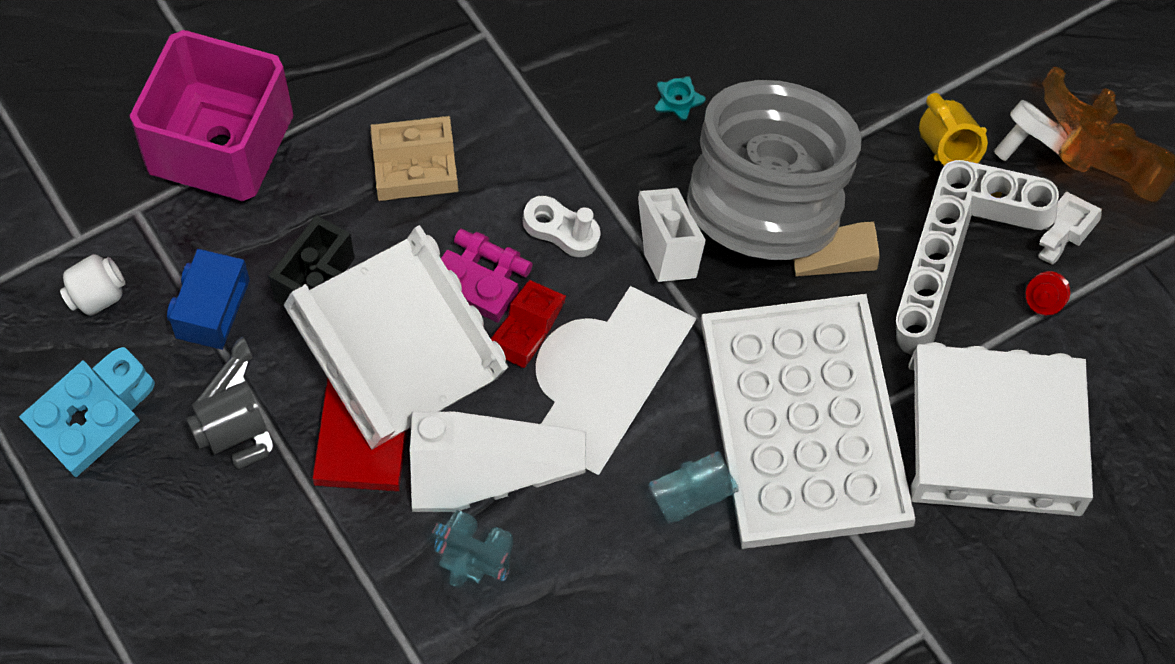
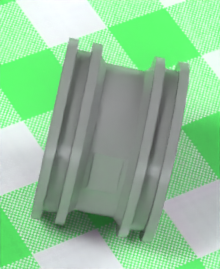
M754 80L732 85L716 94L706 108L700 137L702 154L693 166L687 195L690 214L699 228L713 240L731 250L747 256L768 260L802 258L824 249L833 241L839 229L840 218L845 208L843 188L850 182L855 172L856 161L861 151V134L856 122L834 100L818 91L798 84L777 80Z

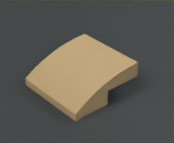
M450 116L371 125L378 201L459 192Z

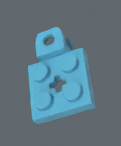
M121 347L109 353L92 369L82 360L19 417L76 478L140 421L132 410L150 394L154 388L155 381L145 371L143 365L126 348ZM88 410L84 415L87 420L84 425L80 426L78 423H74L70 426L72 415L75 412Z

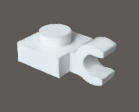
M1066 192L1058 201L1057 218L1054 224L1046 228L1048 231L1040 240V245L1044 246V249L1039 253L1038 258L1053 265L1061 256L1068 241L1079 246L1101 220L1102 209Z

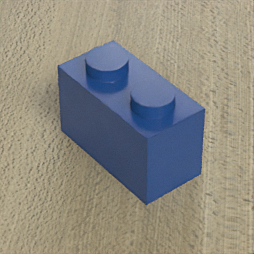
M197 249L192 263L188 262L184 267L181 278L182 288L178 298L173 297L167 311V320L171 323L176 339L223 350L250 282L244 259Z

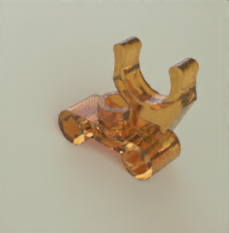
M1053 67L1042 83L1045 89L1044 101L1068 135L1058 151L1063 162L1081 172H1087L1091 167H1095L1128 181L1132 189L1142 198L1152 202L1160 200L1175 181V155L1165 148L1136 137V132L1128 124L1114 123L1110 125L1118 113L1115 103L1116 94L1112 90L1104 88L1094 101L1093 106L1077 99L1066 88L1064 83L1065 72L1059 67Z

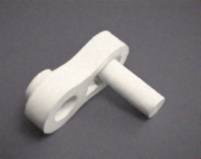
M1021 100L1010 113L1012 119L1017 124L996 147L994 153L1006 161L1030 134L1064 159L1073 161L1083 149L1079 141L1082 135L1071 124L1064 121L1060 125L1029 102Z
M537 196L531 199L525 206L522 221L525 230L531 236L550 241L559 246L568 255L574 257H586L597 248L601 235L600 227L593 219L591 209L583 207L575 213L565 208L554 198L548 196ZM544 217L549 222L541 223L536 218Z

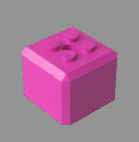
M182 30L170 35L130 114V119L144 164L150 175L244 201L257 195L294 115L284 67L277 55ZM219 135H226L230 138L225 145L210 142L212 138Z

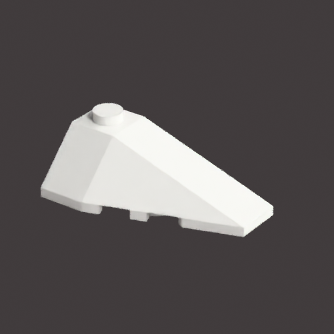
M412 412L410 441L412 511L457 512L470 508L469 504L491 497H494V500L508 496V492L531 485L540 487L584 474L586 467V431L460 412Z

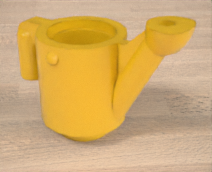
M938 93L930 94L926 99L929 108L920 120L919 130L922 139L935 154L934 160L940 161L944 166L954 160L978 163L987 149V129L985 127L981 128L961 103L954 100H944ZM1002 192L992 193L991 196L1000 198Z

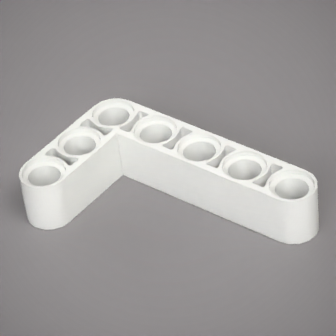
M954 160L943 167L896 315V340L898 346L904 352L913 355L917 344L924 345L934 342L971 216L1034 230L1049 228L1057 218L1059 191L1052 181L964 160ZM955 183H963L967 185L965 188L955 189L951 187V185ZM995 192L1005 193L1007 196L1002 198H995L991 196V194ZM1035 201H1042L1047 203L1048 205L1044 207H1036L1033 206L1031 203ZM944 218H952L956 220V222L952 224H943L940 222V220ZM934 253H941L946 257L941 260H933L928 256ZM922 289H930L935 294L925 297L917 294V292ZM912 325H919L924 328L920 333H910L905 329Z

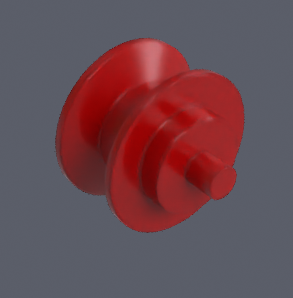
M1045 271L1039 273L1029 282L1026 288L1028 305L1033 311L1041 315L1058 313L1069 301L1071 293L1069 283L1064 276L1057 272Z

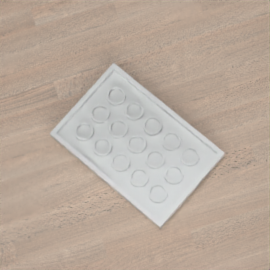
M860 294L702 314V330L742 549L914 527L915 516L867 295Z

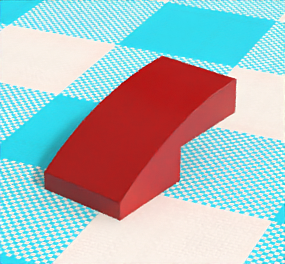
M532 280L527 282L512 301L509 316L491 337L492 341H496L501 346L507 361L523 368L527 366L553 326L565 303L566 295Z

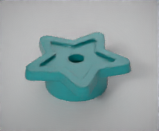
M690 77L675 78L667 83L658 82L657 84L662 96L655 106L658 113L673 112L681 121H686L690 109L705 102V97L695 92ZM680 96L682 99L678 101L675 97Z

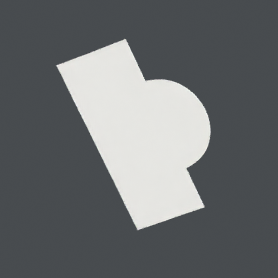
M630 286L607 322L586 318L568 322L557 328L544 341L536 359V377L539 386L555 402L541 424L586 431L585 468L599 475L697 318Z

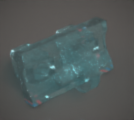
M719 451L694 463L688 460L681 464V469L649 483V489L668 524L675 523L702 508L722 501L728 496L739 492L738 485L728 471Z
M456 510L446 525L437 523L432 531V537L436 538L434 550L443 554L440 566L452 571L449 579L450 585L460 588L467 578L480 583L484 573L505 582L510 572L509 557L514 544L513 535L498 527H492L485 542L472 538L478 527L477 520L460 510Z

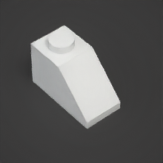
M678 188L639 191L638 201L644 255L657 281L696 278L706 240L691 216L689 208Z

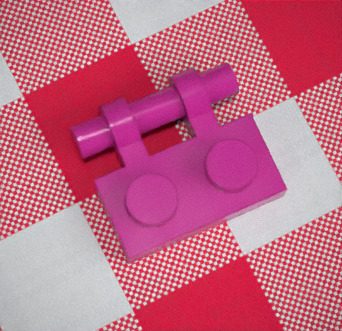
M459 229L454 238V243L466 248L461 256L447 249L441 260L447 270H452L457 275L462 286L461 292L469 305L475 306L482 316L498 323L519 292L518 283L510 280L509 277L513 272L527 277L533 263L520 257L519 251L510 247L503 249L489 242L488 236L479 232L472 234L464 229ZM481 257H484L498 265L494 271H491L477 264Z

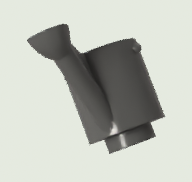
M243 336L234 343L229 360L192 404L195 415L186 418L199 449L210 446L214 455L253 438L255 440L254 445L240 450L231 456L234 466L239 470L267 458L273 447L260 410L243 378L248 361L253 359Z

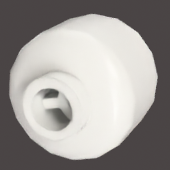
M93 254L64 272L63 281L65 287L60 292L65 303L72 311L79 308L83 313L93 316L120 300L122 297L121 287L126 285L121 271L110 257L103 259L99 255Z

